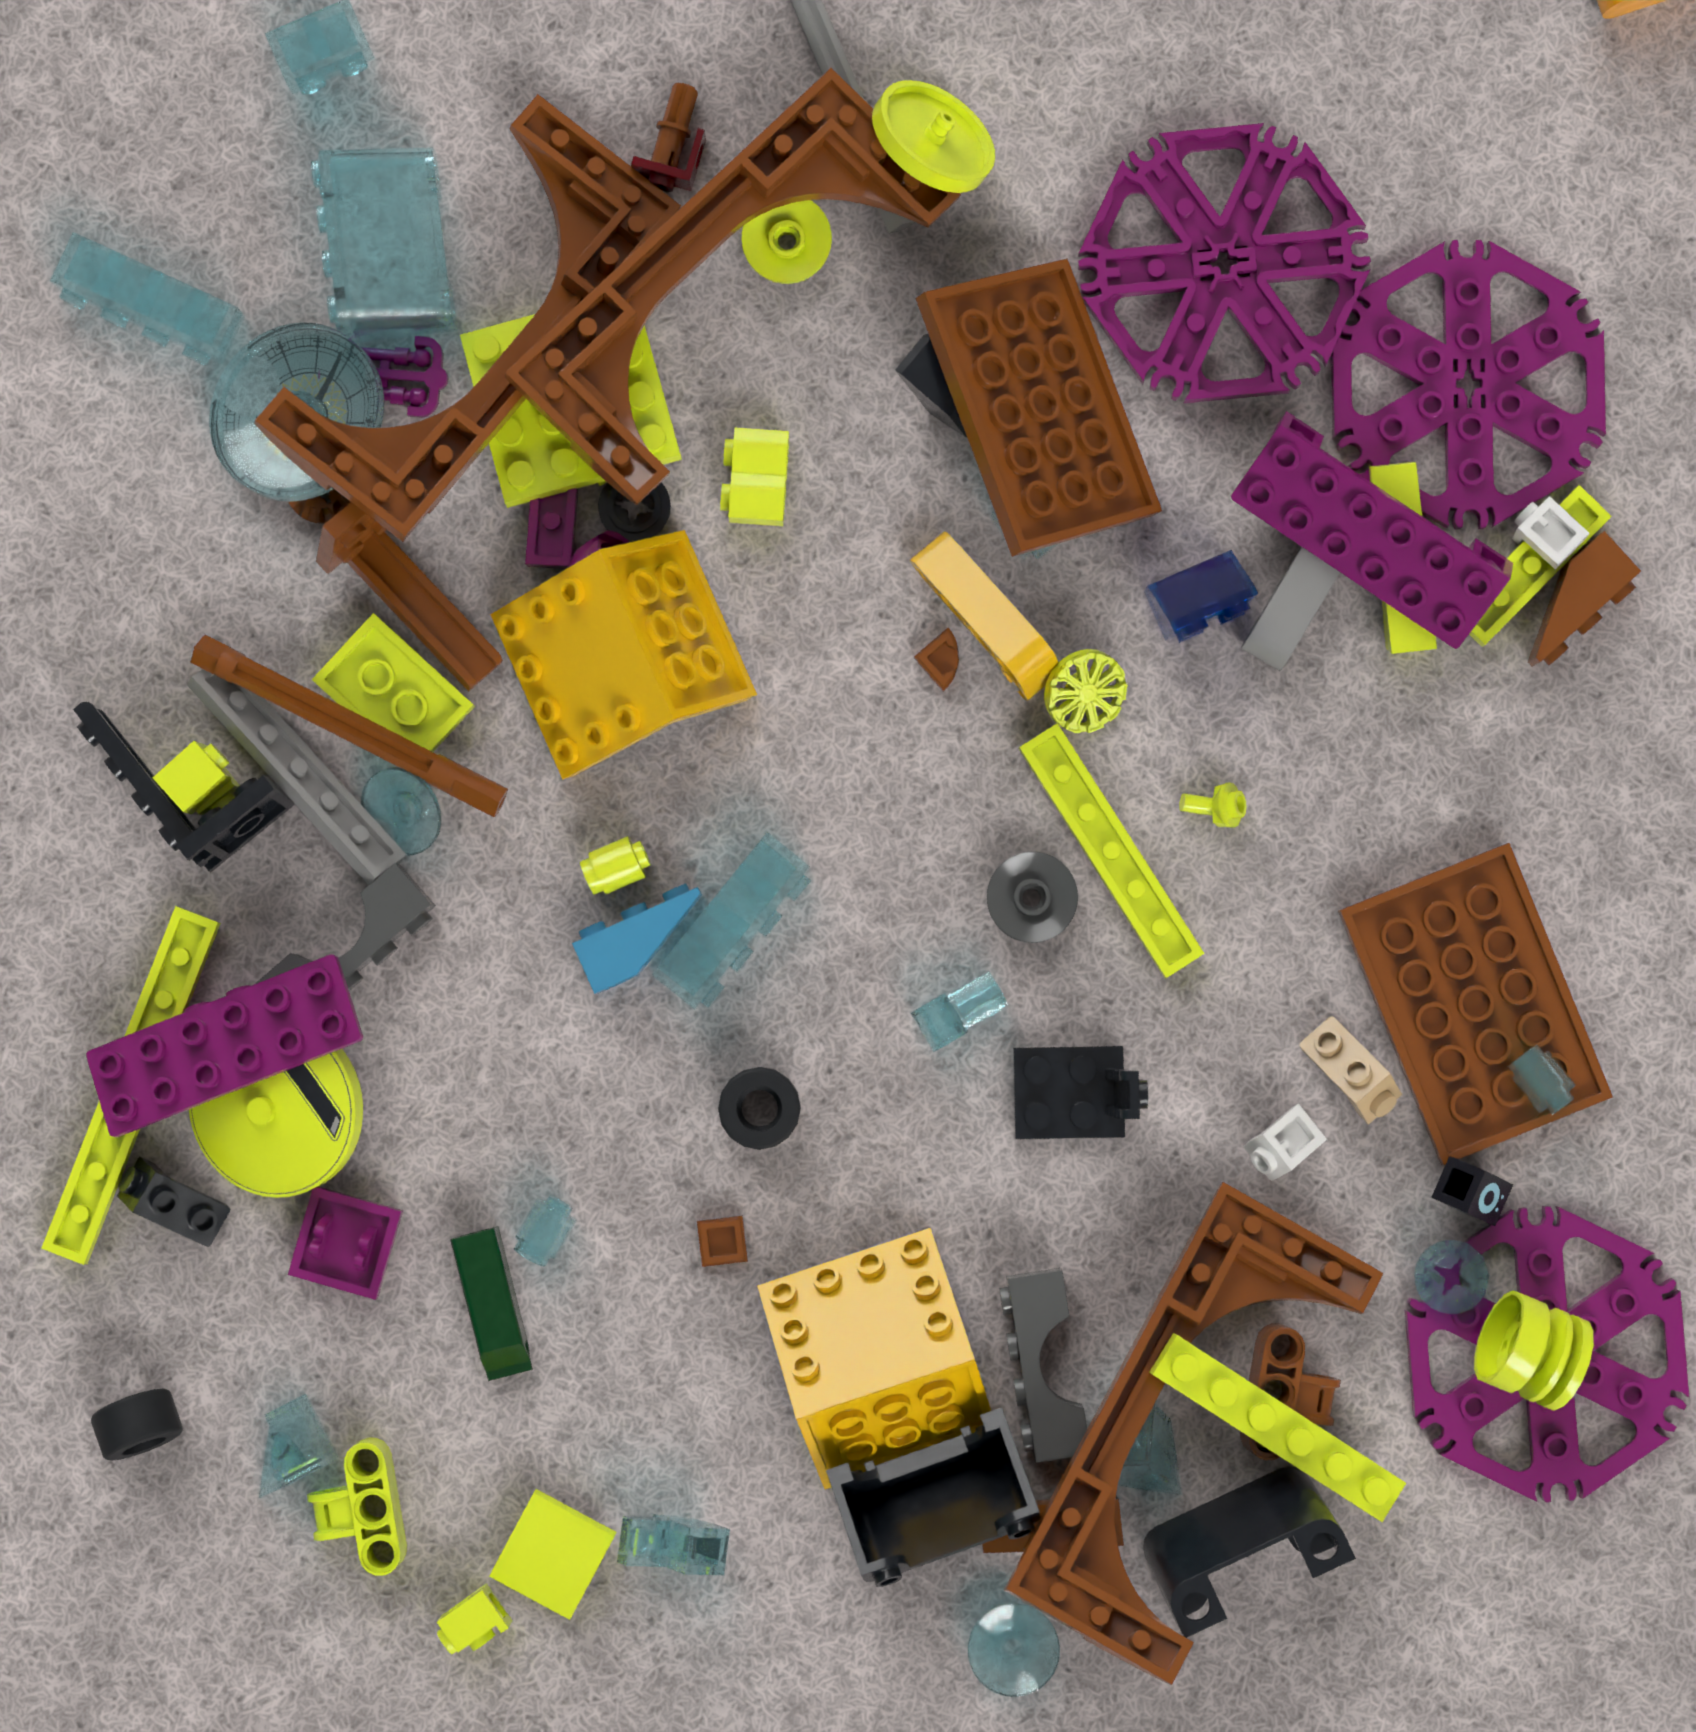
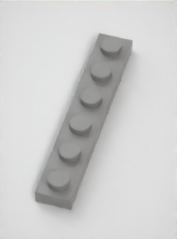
M204 669L191 677L187 686L368 885L394 863L400 864L407 854L264 698L235 683H229Z

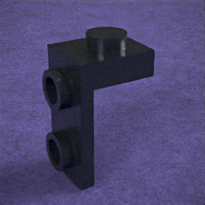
M139 1156L134 1166L129 1167L120 1180V1191L117 1197L132 1213L206 1247L212 1244L230 1213V1207L225 1203L168 1177L155 1163Z

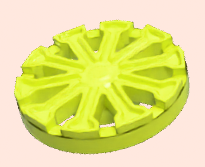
M1084 649L1069 654L1051 671L1045 685L1044 701L1049 715L1061 727L1073 733H1092L1104 728V724L1108 721L1111 722L1118 716L1122 708L1120 706L1123 700H1126L1128 685L1125 681V672L1117 661L1099 650ZM1089 659H1093L1090 671H1088L1087 663ZM1074 664L1077 672L1071 675L1069 668ZM1109 664V669L1102 673L1104 666ZM1114 679H1116L1115 685L1106 686ZM1058 681H1065V688H1057ZM1113 697L1110 704L1102 698ZM1067 699L1061 705L1056 707L1055 703L1058 700ZM1096 706L1104 711L1099 716H1097ZM1072 711L1070 718L1064 720L1065 716ZM1086 713L1087 721L1081 723L1083 716Z

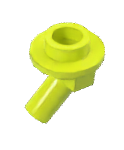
M1229 782L1215 786L1213 798L1183 793L1180 798L1179 809L1183 812L1212 816L1213 823L1218 827L1235 828L1239 825L1241 818L1245 816L1247 804L1243 792L1238 791L1235 784Z

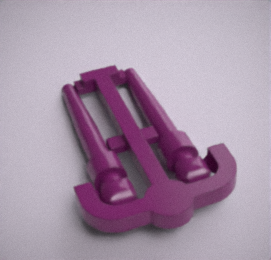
M415 336V352H411L410 348L395 347V350L358 347L369 360L381 361L380 368L374 369L380 381L382 400L390 401V404L405 405L406 402H411L407 407L408 417L423 418L435 412L439 404L440 390L447 386L449 380L447 372L443 369L444 353L436 340L425 336ZM426 347L432 349L433 351V361L431 367H429L431 364V354L425 349ZM390 362L401 366H409L410 363H415L418 367L429 368L425 372L390 369ZM389 380L424 382L430 388L428 402L427 393L422 388H413L411 391H407L406 387L391 386V389H388Z

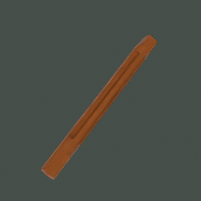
M204 635L194 646L190 663L229 683H235L425 780V783L492 817H496L502 808L509 790L508 788L441 754H435L247 658L245 654L207 635Z

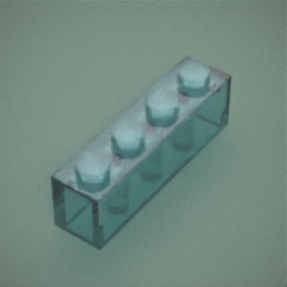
M74 232L50 279V282L62 291L59 298L83 310L87 303L102 309L100 317L121 328H125L128 322L143 328L141 336L163 347L167 346L168 341L185 347L182 352L184 356L207 366L210 359L223 364L245 318V315L238 307Z
M767 832L652 975L693 1009L696 1010L701 1003L709 1008L724 990L725 986L719 981L731 967L735 972H738L754 951L748 945L760 932L766 937L783 917L776 911L787 897L795 902L812 881L805 876L810 870V866Z

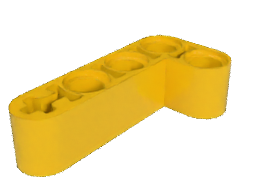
M946 531L942 532L910 559L912 566L996 660L1006 679L1010 683L1014 682L1020 689L1018 691L1020 696L1026 701L1030 700L1045 687L1051 671L1059 664L1056 655L1043 637Z

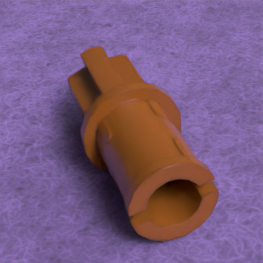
M679 82L672 86L663 121H658L656 124L659 133L651 161L677 168L685 139L690 138L692 133L688 127L698 96L695 87Z

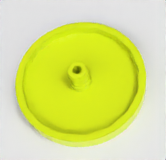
M903 80L890 85L876 102L872 112V123L879 142L894 162L915 179L942 191L963 193L976 189L992 170L995 163V148L991 136L975 113L947 91L925 82Z

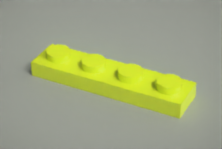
M1580 485L1559 505L1589 532L1588 537L1556 570L1523 540L1507 557L1508 560L1513 562L1511 579L1469 634L1480 646H1485L1612 517Z

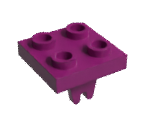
M319 1186L312 1189L288 1275L370 1299H378L403 1210Z

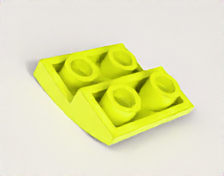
M535 1489L489 1577L570 1620L617 1532Z

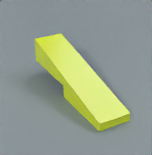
M1416 462L1369 467L1371 483L1422 516ZM1382 601L1385 646L1391 654L1437 649L1435 635Z

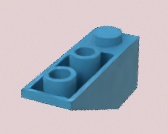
M687 883L663 893L662 897L665 902L648 909L646 903L643 902L622 911L620 914L623 921L606 928L604 921H600L579 931L581 940L572 943L594 994H599L640 975L702 896L698 887L689 890Z

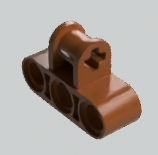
M1271 1323L1264 1326L1258 1332L1255 1340L1249 1381L1264 1390L1268 1382L1279 1380L1282 1385V1393L1277 1400L1314 1424L1333 1426L1334 1418L1330 1416L1335 1388L1340 1387L1341 1380L1329 1376L1302 1372L1305 1357V1342L1302 1336L1296 1330L1280 1323ZM1286 1334L1290 1341L1288 1352L1284 1356L1275 1358L1271 1352L1272 1341L1276 1336ZM1240 1431L1241 1442L1249 1452L1263 1460L1280 1458L1267 1448H1257L1255 1441Z

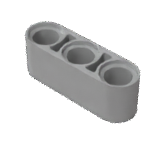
M1301 546L1241 648L1281 671L1340 572Z

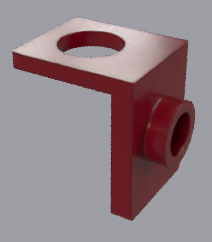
M701 128L697 130L686 170L633 156L631 167L662 191L673 192L674 187L692 191L706 143L705 130Z

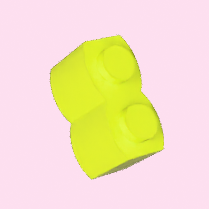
M735 427L734 439H725L723 466H732L731 483H722L720 511H729V523L784 525L789 431Z

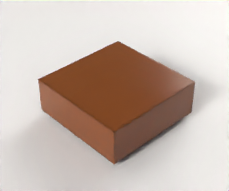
M743 1215L697 1221L702 1267L748 1262Z

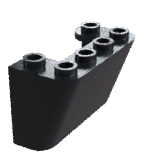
M1292 1466L1277 1469L1157 1525L1148 1532L1143 1544L1144 1555L1178 1628L1186 1638L1227 1619L1208 1575L1288 1538L1292 1546L1301 1552L1312 1578L1356 1559L1343 1530L1310 1477ZM1331 1548L1336 1550L1335 1554L1329 1559L1322 1560L1314 1557L1315 1554L1322 1553ZM1208 1599L1209 1610L1204 1617L1197 1620L1187 1617V1615L1203 1607Z

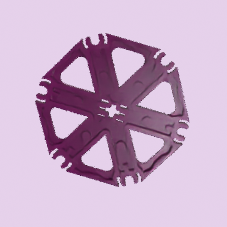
M1264 123L1159 133L1158 138L1165 144L1167 149L1164 152L1159 141L1151 137L1148 139L1147 146L1152 151L1153 158L1149 161H1142L1134 151H1131L1128 154V161L1136 173L1132 172L1122 159L1078 253V257L1084 255L1097 257V259L1087 257L1078 261V270H1092L1097 275L1095 281L1080 284V293L1085 295L1100 293V295L1094 297H1082L1084 304L1142 385L1151 369H1154L1156 372L1153 373L1150 380V390L1155 391L1160 380L1165 378L1171 379L1175 383V389L1171 397L1174 401L1181 397L1184 385H1190V391L1183 404L1289 394L1290 389L1284 385L1280 377L1285 375L1288 385L1296 390L1301 385L1299 378L1295 375L1296 367L1306 366L1314 376L1319 374L1321 370L1319 362L1311 354H1315L1322 361L1324 368L1326 367L1370 270L1363 272L1351 270V268L1364 269L1371 262L1370 256L1357 257L1351 250V247L1355 244L1367 243L1369 239L1368 233L1362 231L1354 232L1351 235L1348 233L1356 229L1365 230L1366 224L1306 142H1304L1302 151L1296 158L1292 155L1298 144L1297 136L1293 135L1288 146L1284 148H1278L1273 144L1272 139L1277 127L1271 126L1267 129L1263 142H1258L1257 138ZM1236 149L1243 154L1245 164L1221 216L1218 215L1182 165L1186 155L1193 152ZM1294 178L1305 180L1332 216V225L1329 229L1262 235L1286 183ZM1131 194H1142L1148 199L1179 243L1113 249L1108 242V235L1124 200ZM1221 252L1227 253L1229 260H1236L1238 262L1237 265L1230 266L1229 274L1226 275L1221 274L1219 267L1209 265L1210 262L1217 261L1218 255ZM1249 274V277H1240V278H1239V277L1237 276V275ZM1203 278H1213V280L1200 281ZM1328 278L1336 282L1339 288V296L1323 330L1318 335L1306 336L1268 283ZM1185 291L1160 347L1154 351H1144L1139 348L1115 314L1114 308L1116 303L1124 297ZM1227 310L1264 360V371L1255 378L1211 381L1202 373V363Z
M1452 240L1448 247L1449 260H1446L1444 241L1360 291L1357 299L1365 303L1368 308L1366 309L1358 301L1355 302L1351 312L1356 314L1358 322L1354 326L1345 324L1341 332L1342 336L1350 337V340L1339 337L1331 354L1332 439L1345 431L1351 432V435H1347L1339 441L1336 448L1339 451L1349 445L1357 447L1360 456L1357 460L1350 463L1348 467L1352 470H1358L1366 462L1371 466L1388 465L1393 455L1445 425L1446 490L1440 495L1433 496L1419 489L1422 515L1448 528L1450 527L1448 521L1449 510H1453L1454 529H1461L1463 527V514L1469 511L1476 514L1478 529H1484L1489 521V514L1487 512V509H1489L1493 520L1491 528L1525 509L1530 503L1537 502L1584 474V472L1573 468L1568 461L1570 460L1578 468H1588L1591 461L1581 456L1579 452L1580 445L1586 443L1597 449L1603 443L1599 436L1594 433H1587V429L1597 432L1602 437L1606 435L1604 330L1597 336L1586 338V334L1593 332L1601 323L1598 318L1588 324H1583L1578 320L1577 311L1589 303L1587 299H1579L1569 307L1565 304L1566 301L1579 295L1581 292L1520 257L1488 241L1486 244L1488 250L1487 260L1483 259L1482 240H1475L1473 243V256L1466 258L1461 256L1458 251V240ZM1433 273L1438 275L1442 279L1443 342L1391 314L1387 308L1388 297L1425 274ZM1507 273L1546 296L1548 308L1544 314L1491 344L1490 283L1494 275ZM1568 352L1578 353L1585 361V408L1580 413L1570 414L1516 383ZM1365 354L1420 386L1371 415H1360L1354 410L1352 405V361L1357 355ZM1453 360H1455V372H1453ZM1480 360H1483V372L1480 370ZM1467 362H1469V373H1471L1472 381L1480 383V388L1474 389L1471 394L1469 408L1464 389L1457 388L1456 382L1464 378L1467 371ZM1454 397H1456V408H1454ZM1481 397L1484 398V408H1481ZM1493 427L1549 457L1551 461L1549 472L1514 494L1504 495L1498 492L1494 486ZM1369 469L1359 474L1370 481Z
M1542 1206L1543 1218L1536 1225H1532L1529 1222L1527 1208H1518L1517 1221L1520 1225L1518 1228H1515L1513 1220L1514 1210L1510 1209L1499 1217L1496 1226L1487 1225L1424 1268V1270L1435 1273L1441 1280L1436 1283L1435 1280L1427 1276H1419L1417 1280L1429 1287L1430 1297L1425 1302H1419L1409 1297L1407 1303L1414 1309L1424 1311L1423 1317L1412 1315L1404 1310L1413 1417L1416 1418L1422 1411L1431 1408L1432 1413L1423 1415L1418 1420L1417 1425L1421 1429L1428 1427L1432 1423H1438L1441 1426L1440 1436L1430 1444L1433 1448L1439 1449L1446 1446L1451 1439L1454 1440L1447 1450L1438 1454L1538 1502L1536 1498V1485L1540 1482L1539 1494L1546 1503L1551 1502L1550 1491L1552 1486L1557 1483L1564 1485L1566 1499L1574 1501L1577 1491L1573 1481L1578 1480L1580 1486L1579 1497L1585 1498L1668 1441L1669 1437L1660 1435L1653 1428L1657 1425L1666 1431L1675 1432L1677 1427L1664 1419V1410L1671 1405L1683 1410L1687 1406L1683 1400L1670 1396V1392L1672 1390L1678 1391L1689 1397L1681 1291L1676 1290L1671 1296L1663 1299L1661 1294L1673 1290L1677 1283L1674 1279L1669 1278L1662 1284L1656 1285L1652 1280L1653 1271L1663 1265L1662 1261L1657 1258L1651 1259L1641 1268L1640 1264L1648 1256L1655 1253L1558 1206H1555L1558 1214L1555 1226L1552 1225L1554 1212L1551 1206ZM1579 1237L1615 1254L1622 1263L1621 1273L1567 1309L1563 1246L1565 1242L1570 1238ZM1498 1243H1508L1514 1248L1517 1292L1546 1303L1549 1311L1558 1308L1568 1312L1570 1315L1585 1319L1591 1324L1594 1341L1593 1351L1583 1382L1576 1393L1630 1419L1636 1429L1635 1436L1631 1442L1597 1465L1585 1464L1579 1455L1575 1396L1564 1407L1554 1411L1536 1402L1526 1400L1531 1464L1525 1470L1516 1471L1478 1453L1473 1446V1437L1479 1429L1522 1401L1524 1398L1520 1397L1519 1392L1509 1393L1477 1379L1475 1373L1445 1394L1436 1392L1431 1385L1428 1339L1433 1332L1446 1330L1477 1345L1484 1322L1496 1303L1465 1289L1460 1283L1459 1274L1464 1266ZM1648 1314L1657 1315L1663 1322L1667 1367L1664 1374L1658 1378H1649L1594 1351Z

